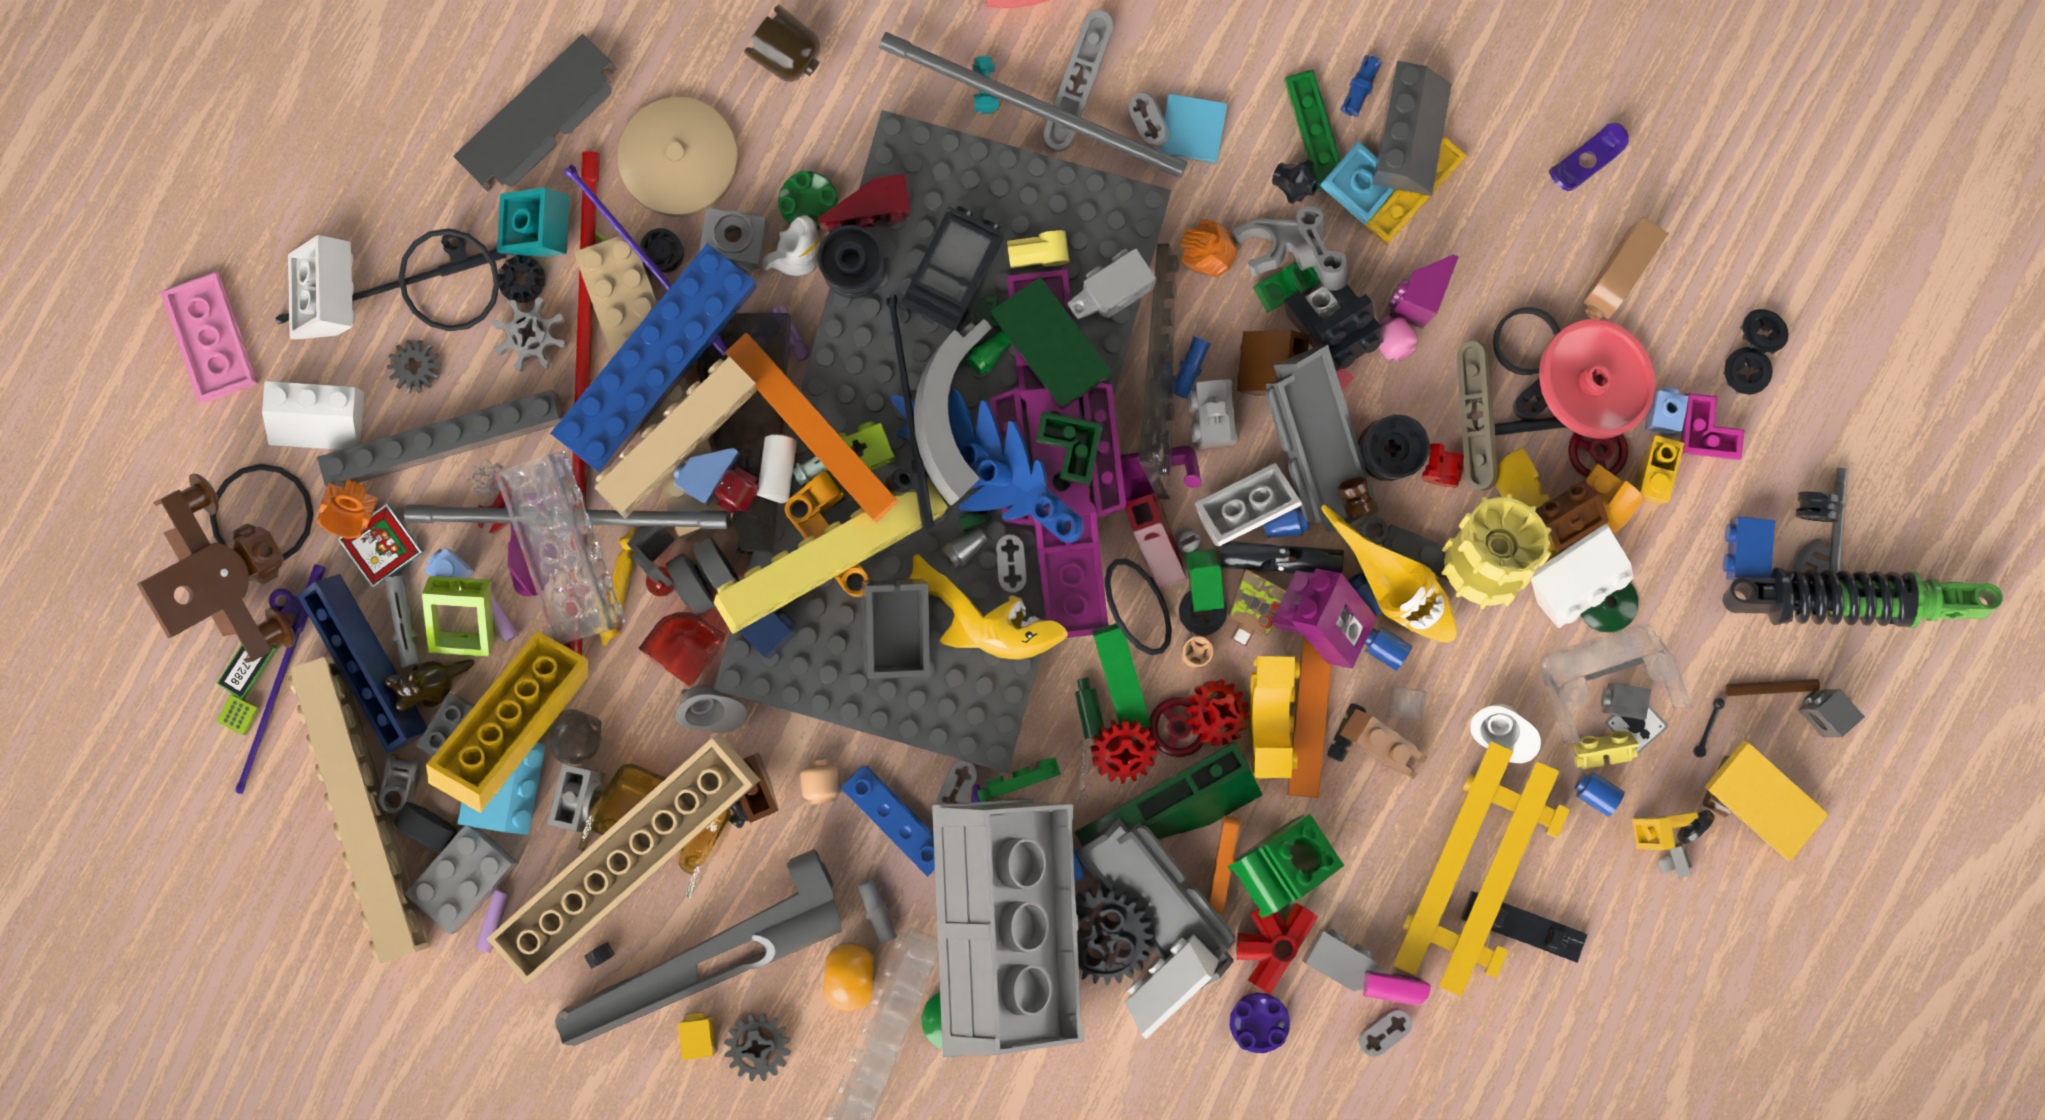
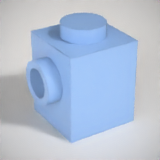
M1663 387L1661 391L1655 392L1653 403L1647 414L1645 430L1670 435L1682 432L1689 396L1680 395V390Z
M447 548L443 551L437 550L428 559L427 563L429 565L424 570L430 576L469 578L475 572L460 556Z

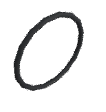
M450 228L429 231L414 240L402 257L398 276L402 297L411 312L428 326L449 332L469 329L483 321L496 304L500 286L497 264L486 246L470 234ZM453 235L467 239L482 251L491 266L494 281L491 300L481 315L468 323L449 326L434 322L418 311L408 296L405 282L408 259L418 245L431 237Z
M258 464L241 468L223 481L216 492L218 501L231 482L245 473L258 470L282 474L293 481L304 496L307 510L305 529L296 545L283 554V561H285L300 550L310 534L314 515L310 494L296 476L282 467ZM210 514L213 536L219 544L227 546L219 534L216 514Z
M1127 558L1115 559L1106 569L1104 582L1107 602L1114 620L1124 636L1137 649L1149 655L1163 654L1171 643L1172 625L1170 613L1161 591L1152 577L1140 565ZM1117 565H1127L1135 569L1148 582L1157 596L1164 614L1166 626L1165 641L1160 648L1151 649L1141 644L1129 632L1120 618L1111 589L1112 571Z

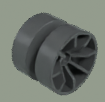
M711 536L693 546V551L698 561L697 564H694L684 553L665 563L672 577V585L676 592L698 617L703 616L716 607L713 603L715 597L711 590L715 588L717 591L719 587L731 580L735 584L740 581L730 562Z

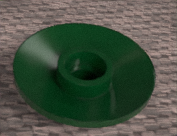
M1629 583L1625 588L1615 590L1606 596L1599 605L1591 606L1580 615L1584 622L1594 630L1604 633L1620 631L1626 628L1637 614V592L1634 586ZM1609 596L1615 599V606L1612 608L1606 605V599Z

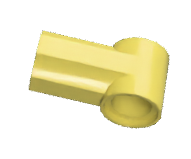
M1049 231L1039 234V237L1007 241L1011 268L1039 264L1051 267L1070 262L1065 231Z

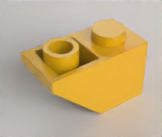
M1657 435L1653 436L1639 466L1634 485L1643 495L1645 501L1659 505L1670 501L1684 447L1683 442Z

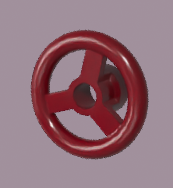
M1576 432L1573 433L1568 446V455L1572 466L1580 475L1586 478L1591 470L1580 462L1577 448L1589 452L1590 456L1595 460V464H1599L1607 470L1605 461L1613 456L1615 451L1614 444L1616 442L1619 446V457L1608 471L1613 475H1617L1623 469L1628 458V444L1623 434L1607 439L1596 438L1588 442L1581 439L1583 435ZM1596 445L1603 447V455L1596 453Z
M1185 697L1168 698L1158 704L1150 716L1151 727H1149V735L1154 736L1156 741L1154 745L1166 755L1186 757L1194 754L1204 744L1201 742L1202 734L1199 733L1197 739L1191 745L1184 748H1175L1178 740L1189 736L1195 725L1194 723L1187 724L1188 717L1175 715L1170 708L1173 706L1190 707L1192 703ZM1162 713L1168 720L1167 729L1170 737L1167 744L1162 741L1158 733V721ZM1177 721L1183 722L1185 726L1184 731L1181 733H1177L1173 728L1174 723Z

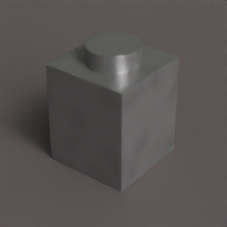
M1608 683V688H1604L1601 695V706H1604L1603 713L1646 720L1651 689L1620 683Z

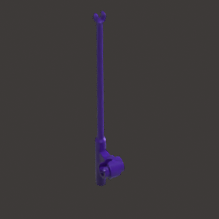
M571 164L568 168H565L564 174L577 183L663 286L669 290L672 283L581 179L576 167ZM719 335L711 343L712 347L721 357L726 355L724 352L729 347Z
M314 564L306 588L323 578L326 567ZM284 588L272 591L268 602L271 608H275L281 613L290 612L296 614L292 624L295 641L291 648H286L243 772L235 789V792L238 794H243L246 781L300 633L304 631L309 617L299 598ZM280 595H284L287 598V602L283 606H279L275 602L276 598Z

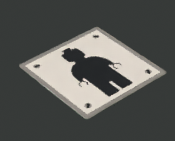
M1650 705L1646 720L1612 715L1605 722L1612 732L1630 731L1639 744V747H1636L1637 755L1668 728L1667 724Z

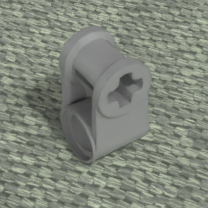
M395 754L389 755L385 764L384 779L379 795V805L383 811L399 814L406 802L413 803L416 786L422 771L421 760L409 761L397 758ZM398 768L407 769L408 772L399 771ZM394 792H399L402 797V802L397 808H393L390 804V797Z

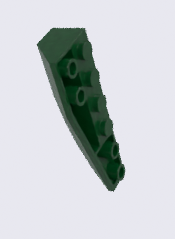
M1232 742L1076 830L1075 834L1081 845H1084L1120 818L1129 830L1140 822L1142 826L1148 827L1157 839H1162L1209 826L1222 819L1223 815L1231 814L1263 794L1236 742Z

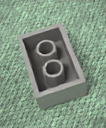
M464 826L406 891L405 895L451 935L460 931L519 862L481 828Z

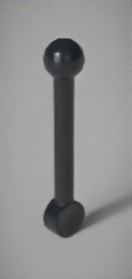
M1716 698L1713 701L1714 709L1700 744L1693 749V754L1696 757L1701 758L1706 755L1705 745L1719 710L1725 706L1722 698Z

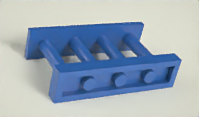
M867 765L865 767L862 766L841 789L928 877L935 870L933 832Z

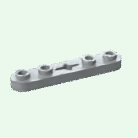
M1095 10L1090 12L1084 19L1053 105L1081 118L1113 30V20L1107 12ZM1081 68H1085L1083 81L1086 82V85L1081 84L1077 89L1076 96L1072 95L1074 82L1070 79L1071 77L1077 78ZM1048 120L1044 130V143L1053 152L1066 151L1073 143L1076 132Z

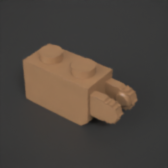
M1355 709L1340 733L1341 736L1381 763L1402 772L1412 779H1415L1418 773L1406 765L1410 757L1422 763H1425L1428 758L1416 750V745L1375 717L1358 709Z

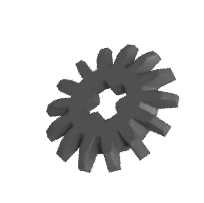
M407 340L406 350H403L400 345L396 346L400 353L399 356L389 355V358L396 360L395 364L387 365V369H395L396 371L389 378L391 381L399 378L396 385L398 389L404 383L407 384V393H411L412 386H416L418 393L423 392L421 385L424 383L430 389L433 386L429 381L430 377L437 380L439 378V375L433 373L435 368H441V364H436L433 360L440 356L438 353L429 354L433 347L430 344L422 349V340H418L415 347H412L411 340ZM412 358L416 362L422 363V367H419L417 369L418 373L414 375L411 370H406V366L410 364V359Z

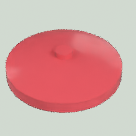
M1581 320L1558 332L1549 341L1542 354L1539 367L1542 394L1552 413L1570 430L1590 438H1613L1637 426L1649 412L1655 396L1653 365L1642 344L1623 327L1605 320Z

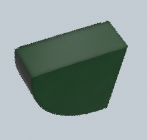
M990 295L979 301L970 311L967 325L972 322L977 326L985 319L991 326H998L990 311L998 306L999 295Z
M988 510L978 511L960 517L959 522L965 532L992 518Z

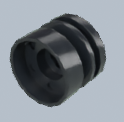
M1394 414L1372 422L1362 431L1358 439L1367 474L1380 481H1394L1415 474L1424 466L1429 456L1430 441L1426 430L1417 420L1407 415ZM1387 445L1395 447V452L1391 454L1390 452H1385L1384 447Z

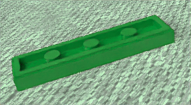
M1313 69L1285 77L1284 82L1307 160L1313 161V174L1315 178L1319 179L1320 185L1341 160ZM1318 186L1317 193L1325 191L1322 187Z
M1117 623L1093 630L1092 634L1118 723L1121 724L1122 718L1126 717L1130 725L1137 719L1140 728L1145 725L1151 727L1127 638Z

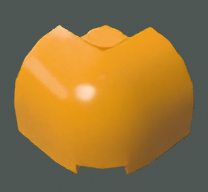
M1599 464L1594 466L1584 480L1600 494L1609 518V522L1606 524L1613 535L1617 534L1627 525L1644 501L1643 495L1626 480H1620Z

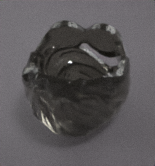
M577 709L562 711L553 723L549 733L550 751L553 753L554 758L568 765H578L592 758L597 753L602 740V722L598 718ZM590 724L596 727V731L592 728Z

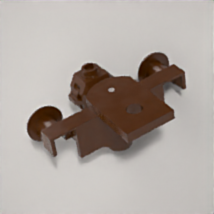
M190 474V487L182 491L171 492L153 502L155 506L163 505L175 528L165 531L164 535L179 561L137 583L141 593L168 638L176 636L211 616L222 636L233 634L238 636L249 655L243 659L245 663L254 662L271 652L270 647L278 642H281L285 647L291 648L295 641L294 631L283 613L275 608H267L265 610L266 620L256 625L242 600L246 596L249 581L265 584L278 577L279 568L282 567L283 555L272 535L262 527H255L247 523L232 531V537L227 546L218 543L210 544L193 513L204 508L209 514H216L219 508L218 497L213 486L206 478L199 474ZM178 587L185 588L189 593V600L186 604H179L174 598V592Z

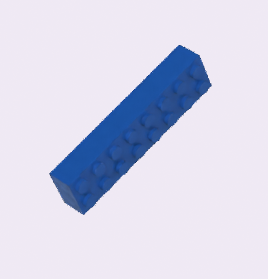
M707 243L550 434L597 472L601 473L607 467H610L757 288L756 282Z

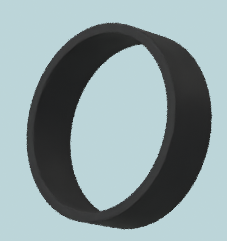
M1524 307L1512 311L1497 325L1493 335V349L1496 358L1507 370L1519 375H1533L1539 373V368H1519L1510 363L1503 355L1499 342L1502 326L1510 317L1525 313L1536 315L1546 321L1551 327L1554 336L1561 330L1555 319L1547 312L1538 308Z

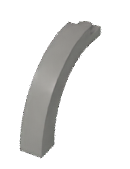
M985 319L977 326L971 322L960 334L954 330L943 341L928 361L916 393L914 427L918 450L931 481L950 506L958 501L980 479L966 463L954 441L948 416V396L953 375L965 354L992 328Z

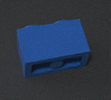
M1744 517L1730 520V524H1727L1725 529V541L1729 542L1728 554H1725L1723 558V571L1727 572L1726 579L1735 580L1740 577L1771 578L1775 520Z

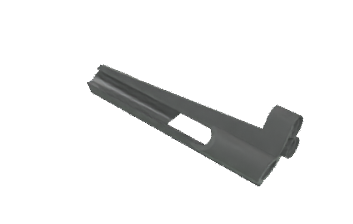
M812 849L789 859V862L786 863L798 890L796 894L646 971L611 985L562 1009L555 1019V1025L562 1044L576 1046L743 972L765 966L842 932L839 913L831 889L834 887L833 882L817 851ZM751 940L761 943L766 951L697 980L698 963Z

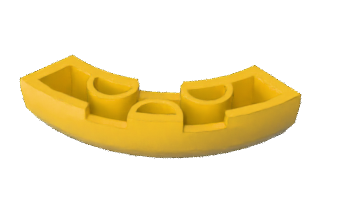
M1524 448L1510 453L1498 464V479L1495 486L1501 497L1506 498L1508 494H1511L1512 499L1521 501L1529 507L1536 506V509L1550 500L1548 494L1543 495V490L1537 479L1539 475ZM1549 542L1548 551L1551 552V555L1546 562L1566 550V547L1556 552Z

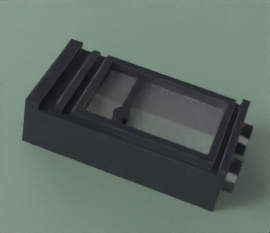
M948 206L947 212L900 302L902 310L906 312L908 309L922 315L924 320L932 324L936 322L950 329V333L954 330L958 332L1004 240V233L1000 231L1001 227L998 224L987 219L981 222L973 218L974 214L961 206H957L956 209Z

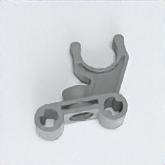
M1304 207L1297 213V220L1254 219L1249 223L1233 228V237L1237 244H1241L1253 237H1262L1272 243V248L1266 255L1249 260V270L1252 276L1276 269L1283 262L1285 254L1291 252L1294 254L1301 271L1312 266L1314 267L1325 288L1334 291L1340 290L1348 283V268L1345 255L1339 251H1327L1322 242L1325 238L1323 212L1317 207Z

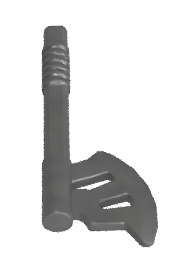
M1837 468L1834 494L1842 497V503L1838 506L1837 510L1840 513L1839 522H1832L1831 546L1823 545L1820 539L1813 540L1805 546L1798 555L1794 565V569L1800 570L1802 573L1811 570L1804 568L1805 563L1816 566L1817 569L1815 571L1819 574L1825 570L1833 571L1835 574L1841 571L1842 536L1848 483L1847 468ZM1813 552L1828 557L1829 561H1821L1812 556Z

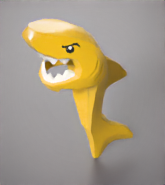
M919 554L913 556V569L908 579L923 578L928 583V595L941 598L955 614L952 625L939 640L942 644L956 648H980L1000 658L1024 659L1034 657L1049 650L1068 636L1067 630L1055 621L1040 620L1035 616L1030 617L1027 622L1023 621L1026 615V608L1022 598L1014 595L1009 596L1008 602L997 607L984 617L972 601L945 575L931 567Z

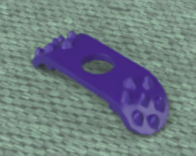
M1619 123L1607 124L1583 146L1549 169V174L1554 183L1566 191H1572L1614 160L1627 147L1629 143L1628 132ZM1584 153H1590L1596 158V164L1592 168H1584L1579 164V157Z

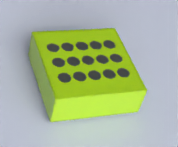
M230 694L216 722L242 735H246L260 707Z

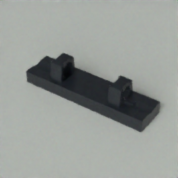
M1470 891L1461 916L1462 920L1467 921L1479 893ZM1502 902L1491 928V931L1578 963L1588 935ZM1551 928V930L1553 931L1552 937L1549 942L1545 943L1547 935Z

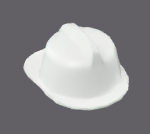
M1505 704L1487 706L1474 714L1471 720V733L1474 739L1486 748H1488L1490 741L1512 750L1513 754L1509 762L1524 763L1530 761L1537 755L1541 747V737L1537 729L1526 719L1518 715L1511 706Z

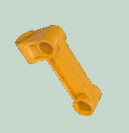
M823 471L788 499L785 505V513L804 539L810 536H814L817 539L825 534L824 530L829 526L821 513L839 502L844 497V494L830 475ZM798 502L806 503L808 506L807 514L802 518H796L792 514V508ZM860 564L834 577L844 591L853 597H861L862 588L858 591L850 590L848 587L849 578L859 574L863 576L864 581L870 580Z

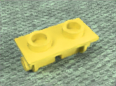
M1614 731L1610 735L1601 737L1586 736L1579 741L1571 742V746L1577 756H1574L1575 765L1577 768L1582 767L1583 770L1604 766V755H1608L1610 765L1632 761V758L1638 756L1636 747H1639V744L1630 731Z

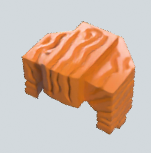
M1200 218L1196 230L1186 228V233H1183L1184 237L1181 238L1182 241L1180 242V246L1185 249L1184 256L1180 262L1194 272L1215 278L1231 269L1238 249L1234 238L1230 236L1227 229H1224L1216 221Z
M347 479L344 488L329 483L318 510L319 516L316 522L326 532L346 539L360 538L363 529H366L370 522L378 498L365 493V485L355 481L351 482L349 479Z

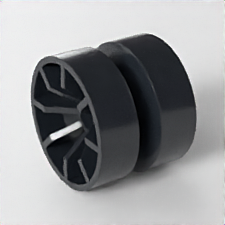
M855 225L838 227L823 239L819 247V268L827 285L836 294L852 299L862 298L873 293L883 281L886 264L882 248L877 238L867 229Z

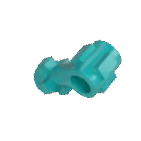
M990 56L974 58L972 71L990 78V72H995L992 58ZM980 90V94H974L975 112H981L982 115L993 114V111L999 110L997 97Z

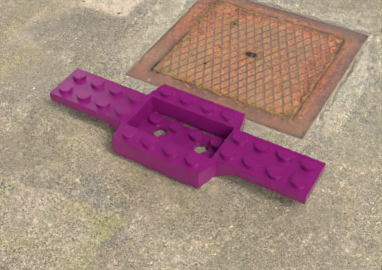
M1067 269L1007 276L1009 298L1041 277L1073 320V315L1067 306L1071 301ZM1015 348L1019 387L990 398L991 410L999 428L1003 447L1005 446L1009 421L1016 423L1026 445L1021 406L1022 398L1026 402L1033 466L1035 460L1043 462L1047 480L1046 488L1081 516L1084 528L1081 537L1077 541L1068 543L1057 538L1030 514L1014 520L1003 519V521L1006 523L1035 526L1045 619L1061 624L1067 630L1068 636L1066 638L1093 635V630L1109 626L1097 519L1126 508L1112 384L1100 383L1082 396L1084 420L1103 423L1091 480L1093 505L1090 502L1088 485L1071 483L1070 487L1065 491H1058L1053 487L1052 480L1055 475L1061 473L1066 448L1036 442L1042 411L1055 412L1060 415L1081 419L1079 401L1077 399L1061 410ZM1012 506L1002 508L1003 514Z

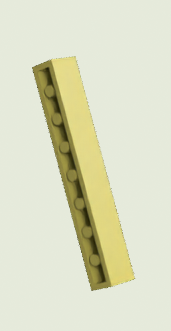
M926 477L933 521L943 516L948 507L930 478ZM907 492L902 496H895L899 502L877 523L872 520L863 508H860L851 514V520L843 524L840 521L833 523L824 530L825 534L817 539L814 536H810L797 545L799 549L790 554L787 550L783 551L771 559L772 564L763 569L760 565L756 566L744 574L745 579L736 584L731 580L717 589L718 594H716L713 603L731 632L734 634L921 529L922 525L916 492Z

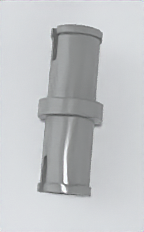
M875 880L857 887L867 910L865 916L867 920H871L879 939V944L897 938L898 936L887 913L890 910L888 905L884 906L875 885Z

